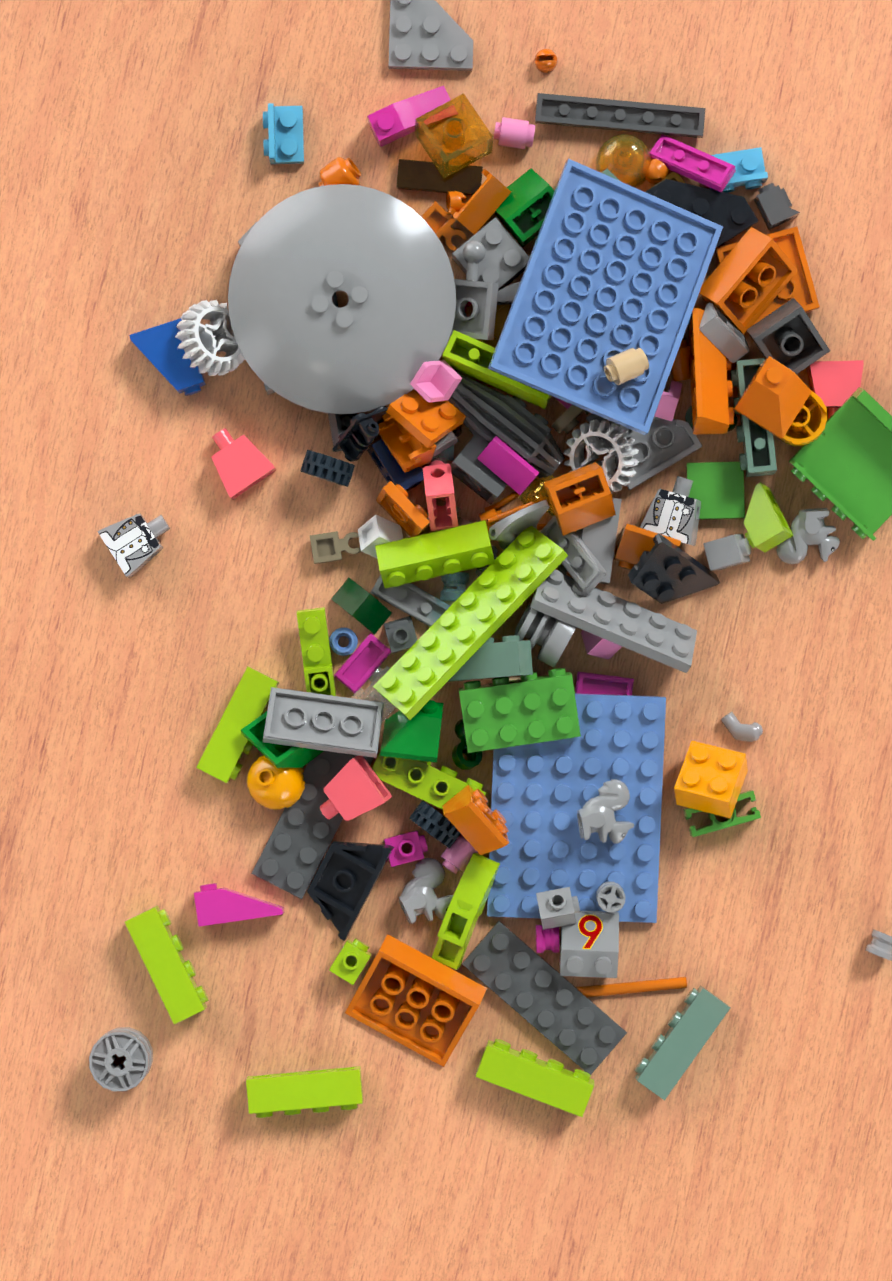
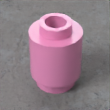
M502 117L501 123L496 122L493 139L499 140V146L525 149V146L532 147L535 125L529 124V121Z
M460 834L450 848L447 847L441 855L445 860L442 865L454 874L458 870L464 873L473 853L478 854V852Z

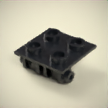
M380 406L372 413L366 415L365 413H359L350 420L351 425L348 429L338 436L339 441L333 447V452L342 449L348 461L359 460L364 451L379 434L378 424L384 422L382 416L387 413L388 407Z

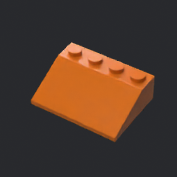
M387 934L345 1014L444 1067L477 1011L487 988Z

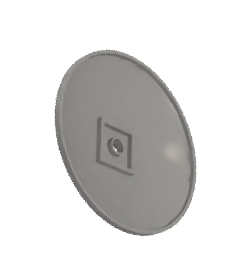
M348 184L326 185L299 192L285 199L269 210L253 226L244 239L232 267L228 290V308L231 327L242 355L251 369L269 388L283 398L311 410L334 414H353L370 411L380 406L383 407L414 389L410 383L424 362L438 361L441 358L454 324L456 287L452 267L442 243L427 222L412 208L395 197L376 189ZM337 291L347 293L349 301L345 307L338 308L333 304L332 298Z

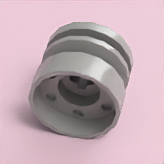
M530 603L515 628V635H519L520 641L523 638L530 640L531 650L536 644L541 646L538 659L554 668L576 627L530 608Z
M117 1027L108 1031L95 1043L89 1056V1068L94 1080L103 1088L114 1092L127 1091L136 1087L151 1069L153 1048L148 1038L136 1029ZM115 1054L118 1057L123 1055L126 1057L124 1061L125 1067L121 1064L117 1066L114 1064L116 1060Z

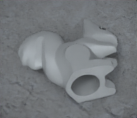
M827 508L799 510V514L790 526L794 536L777 545L778 557L785 563L799 564L807 555L808 545H818L820 557L826 562L829 555L840 544L839 538L828 535L836 531V527L826 526L824 523V518L829 516L830 511Z
M611 779V781L603 783V786L598 789L599 796L588 800L582 809L577 811L580 837L584 838V840H588L591 833L597 832L600 841L603 843L606 842L607 835H609L610 840L618 844L625 838L628 830L634 827V824L629 821H616L614 811L623 809L628 804L630 793L624 782Z
M424 858L415 865L416 868L412 871L415 878L405 885L401 896L398 897L409 924L415 923L416 916L424 914L426 919L432 922L433 912L439 919L443 920L453 898V895L437 898L433 889L443 882L445 871L438 860Z

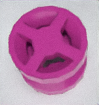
M536 925L537 953H543L545 950L559 953V927L543 930L542 925Z

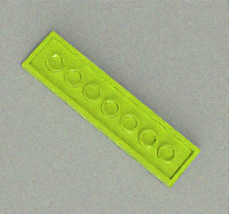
M533 526L523 530L495 559V564H491L373 686L374 689L411 720L568 557L567 553Z

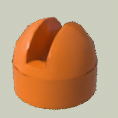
M550 49L540 50L535 56L536 68L543 73H548L555 69L557 65L556 54ZM541 57H553V60L539 62Z
M652 159L645 167V178L649 183L657 184L665 179L669 174V170L660 160Z
M447 192V212L451 208L459 212L466 204L461 203V201L467 199L462 192Z

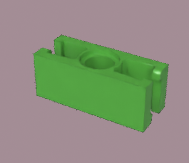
M749 790L740 793L737 802L746 798L750 799L751 802L756 801L754 791ZM753 807L751 808L752 814L736 816L734 808L731 818L719 822L715 818V814L708 813L711 823L698 829L695 828V825L690 826V836L696 837L761 818L759 810ZM691 808L683 809L686 820L691 819L692 813L702 812Z

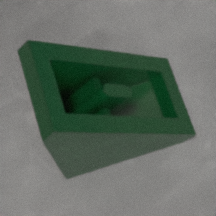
M348 578L331 598L373 634L377 633L392 614L389 609L351 578Z

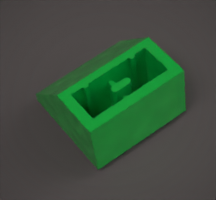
M532 168L507 187L511 193L494 212L521 247L525 246L539 234L555 192Z

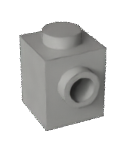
M734 534L703 543L710 571L722 570L750 562L751 547L743 534Z
M570 887L536 893L543 930L576 924L575 913H580L577 896H571Z

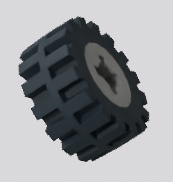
M307 450L301 472L348 487L355 465Z
M423 800L409 818L448 848L453 845L461 834L445 816Z

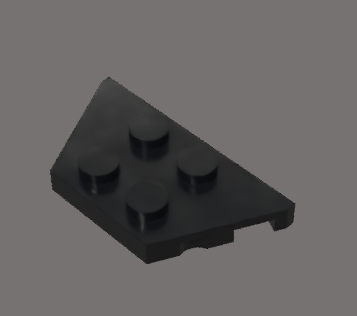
M659 533L653 538L655 545L651 551H644L639 558V562L633 566L628 574L633 585L661 604L720 583L714 572Z
M334 841L319 866L307 892L313 901L320 906L325 918L332 921L339 931L338 936L343 941L348 938L394 849L392 845Z

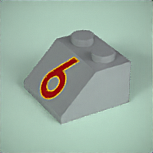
M580 911V913H575L576 924L561 926L560 976L617 978L619 912Z

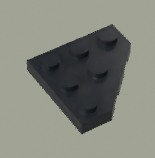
M669 179L663 180L646 191L650 195L723 226L716 248L759 221L742 196L725 192L721 193L716 190Z

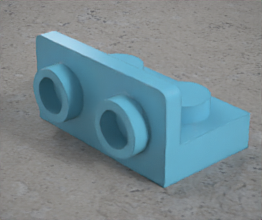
M269 103L268 111H263V128H268L269 139H264L263 141L264 156H269L271 164H304L303 106H274V103Z
M761 147L711 155L734 165L736 172L722 192L735 191L734 187L745 186L746 189L760 188L762 183H765L768 179Z

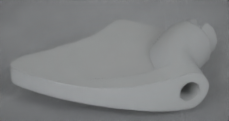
M547 500L528 506L495 523L489 528L490 539L497 540L500 547L505 550L523 530L530 526L537 529L539 520L550 507Z

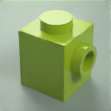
M356 938L353 942L347 940L329 971L354 985L372 955L368 952L369 946Z

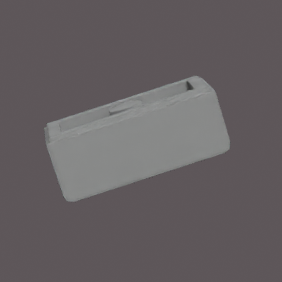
M709 302L706 305L700 323V331L730 362L735 363L749 352L745 336L713 303Z

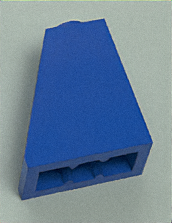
M181 318L129 335L133 344L179 394L184 392L185 396L200 392V387L206 385L203 374L199 373L198 366L190 367L191 360L189 358L182 359L185 354L184 349H178L182 341L176 338L177 333L180 332L176 326L182 321Z

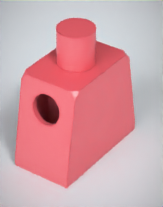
M863 360L816 361L806 367L810 390L817 394L824 402L826 409H828V419L861 386Z
M224 428L212 436L220 451L211 458L232 500L276 471L273 464L245 435L240 436L234 441L227 429Z
M433 460L428 466L423 468L430 531L458 527L451 465L445 464L442 460ZM445 497L446 505H436V498Z
M357 755L325 786L323 790L329 799L320 805V810L329 820L340 813L344 820L349 821L382 805L392 795L365 758Z

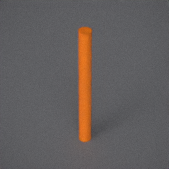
M686 977L576 988L586 997L682 989L687 988Z

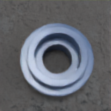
M338 628L331 634L329 642L331 649L336 654L346 656L355 651L358 639L351 629ZM342 636L349 639V644L346 647H341L338 643L339 638Z

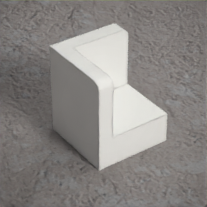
M378 515L373 516L358 529L361 552L377 558L375 545L403 539L400 525Z

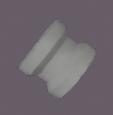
M610 881L605 882L599 886L596 892V898L602 910L614 913L623 908L626 897L623 888L619 884Z
M873 929L871 934L873 939L871 944L866 946L865 951L892 961V936Z

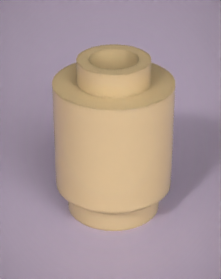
M630 348L607 358L604 372L610 382L620 385L643 375L644 371L649 369V362L641 348Z

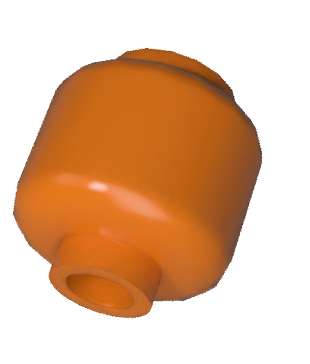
M337 157L320 170L321 182L318 184L319 187L337 184L360 185L359 177L362 175L350 158Z

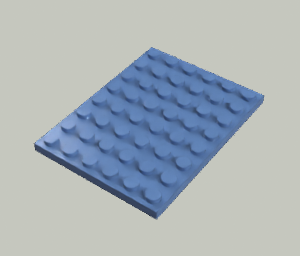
M568 159L564 165L488 369L640 434H648L723 226ZM630 348H641L647 356L649 369L645 370L643 375L623 384L616 385L614 382H610L604 372L606 359Z
M575 693L581 737L493 749L491 810L497 809L507 821L505 825L509 830L507 832L509 844L489 852V859L500 863L488 896L487 916L541 918L536 893L570 887L571 896H577L580 911H604L598 904L596 892L600 885L610 881L619 884L623 888L626 897L623 908L617 911L619 912V922L657 923L666 697ZM611 779L624 782L628 787L630 800L623 809L614 811L616 821H629L634 824V827L628 830L625 838L618 844L613 843L609 835H607L606 842L603 843L600 841L597 832L591 833L588 840L581 838L577 811L582 809L588 800L599 796L598 789L603 786V783L611 781Z

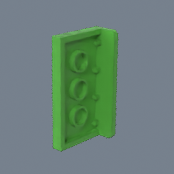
M565 668L548 670L549 675L537 676V672H533V675H523L517 680L509 681V677L493 678L490 684L481 685L480 680L465 682L464 687L459 688V696L468 753L581 737L572 673L565 672Z

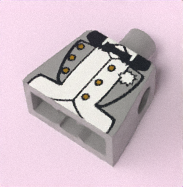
M677 476L672 492L659 489L640 528L695 546L701 501L689 497L693 481Z
M136 514L99 530L98 533L125 576L131 578L163 549L157 537L168 531L170 527L162 515L147 523L141 514Z

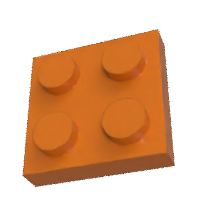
M415 389L391 403L386 411L427 448L463 424L466 418L448 400L427 402Z
M390 481L382 488L376 501L410 537L421 535L430 523L427 519V513L421 506H414L407 498L409 497L408 493L401 485H394Z

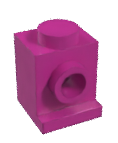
M418 830L384 839L385 845H392L394 847L389 857L391 867L424 859L423 852L428 851L425 836H419ZM404 843H410L413 847L412 851L408 854L404 853L401 849Z

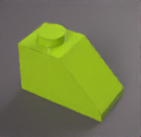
M761 482L757 484L744 520L747 530L745 537L752 548L756 547L763 552H767L794 535L771 489Z

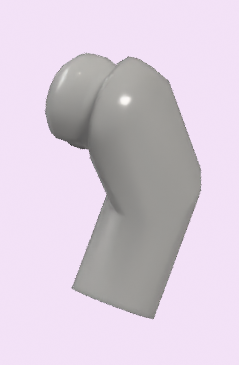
M730 712L721 719L736 740L754 742L763 733V728L759 723L741 724L733 712Z

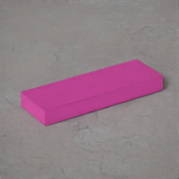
M663 134L648 154L649 161L658 159L669 170L721 193L736 172L734 165Z

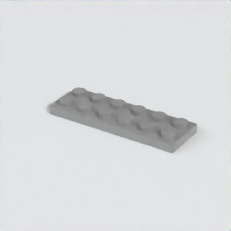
M554 570L534 591L530 606L532 609L684 673H687L691 667L697 630L690 628L686 624L673 621L660 613L647 610L636 603L626 601L598 588H594L590 593H586L572 577L562 574L558 570Z

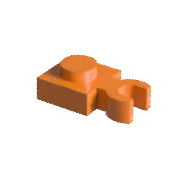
M436 201L421 215L438 238L442 235L445 237V243L451 250L455 251L457 249L451 243V238L454 235H459L464 240L467 238L463 231L450 227L456 220Z

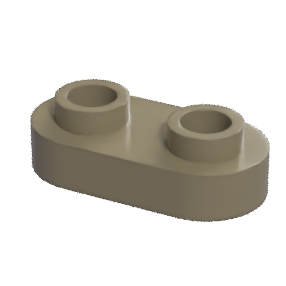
M572 405L552 424V427L559 434L562 431L568 434L579 423L576 418L583 411L587 415L590 412Z

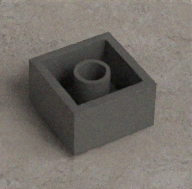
M794 298L747 329V332L765 359L770 356L796 374L830 352V349L808 315Z

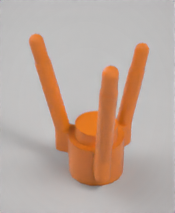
M515 491L494 505L486 507L485 512L480 513L479 517L481 521H486L489 533V528L498 521L535 503L529 502L502 512L499 508L519 496ZM537 524V530H542L546 524Z

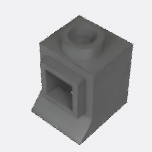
M771 183L758 190L760 194L756 196L754 201L768 230L799 215V211L791 209L792 204L784 188L780 189L779 185L775 186L774 183Z
M411 616L384 623L392 654L411 648L418 640Z

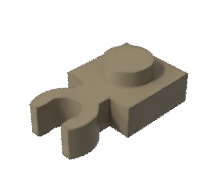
M338 531L310 535L314 564L342 560V551H346L349 554L360 553V548L353 549L348 545L350 539L359 537L358 533H348L344 539H339Z

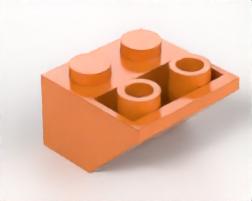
M596 462L543 483L563 536L616 515L612 494L602 467Z
M468 784L442 806L444 815L480 855L505 847L509 844L507 836L509 830L505 825L507 821L497 809L492 811L486 804L488 800L479 789L474 791Z

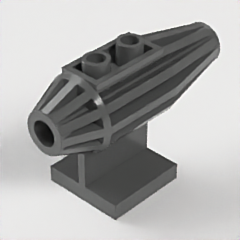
M456 371L462 377V380L448 401L466 416L463 423L474 436L452 462V474L491 505L499 497L507 484L477 458L497 436L539 472L536 477L548 480L565 459L550 432L551 429L547 426L549 424L548 421L537 413L533 415L525 409L527 405L520 398L514 395L510 397L508 394L505 396Z

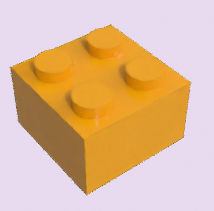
M691 741L674 787L676 804L731 818L748 772L746 754Z

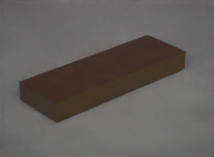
M399 159L397 189L440 193L458 191L464 195H474L481 186L483 167Z

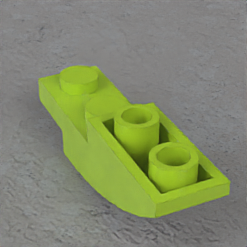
M325 607L298 610L296 613L306 692L336 696Z
M473 853L437 935L439 939L432 955L434 960L456 970L460 967L477 919L483 912L500 863Z

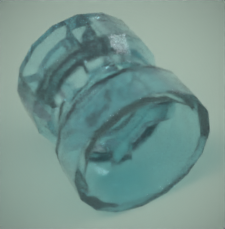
M457 572L442 575L443 590L440 591V600L456 601L466 590V584L469 582V573Z

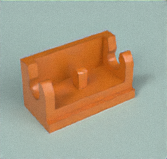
M486 169L481 173L487 179L459 212L453 208L448 211L474 235L511 193L506 186Z
M388 413L382 416L384 422L378 424L379 435L404 472L431 462L436 449L435 444L427 448Z

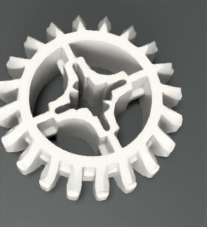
M205 300L189 307V310L182 314L180 317L182 321L176 326L180 330L176 338L182 341L178 349H184L185 354L182 359L189 358L191 360L190 367L198 366L199 373L208 372L209 376L217 374L220 376L227 374L229 371H234L239 364L243 363L245 358L234 337L227 303L219 304L217 300H211L210 302ZM201 319L210 320V324L203 325L200 321ZM224 351L226 355L225 357H218L216 352Z
M595 419L590 421V424L584 423L580 425V430L576 429L572 432L574 438H570L566 442L570 448L566 449L563 453L570 457V460L565 461L564 465L571 466V471L594 463V460L599 458L598 455L608 452L609 454L604 457V460H599L596 463L602 467L612 494V491H621L622 485H629L631 482L629 477H633L637 473L632 467L638 465L639 461L634 459L633 455L637 454L639 450L631 449L630 445L634 443L635 439H626L628 430L624 429L619 432V424L613 423L610 426L607 419L602 420L601 423ZM598 436L607 439L613 446L606 445L602 439L599 440ZM585 448H586V450H587V458H586V460L584 459V449H585ZM617 454L619 458L618 469L615 464V457Z

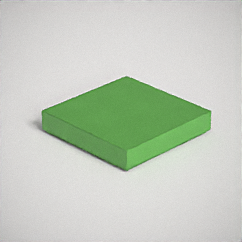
M740 462L686 464L687 479L693 481L689 497L701 501L699 520L745 518L744 470L741 471Z

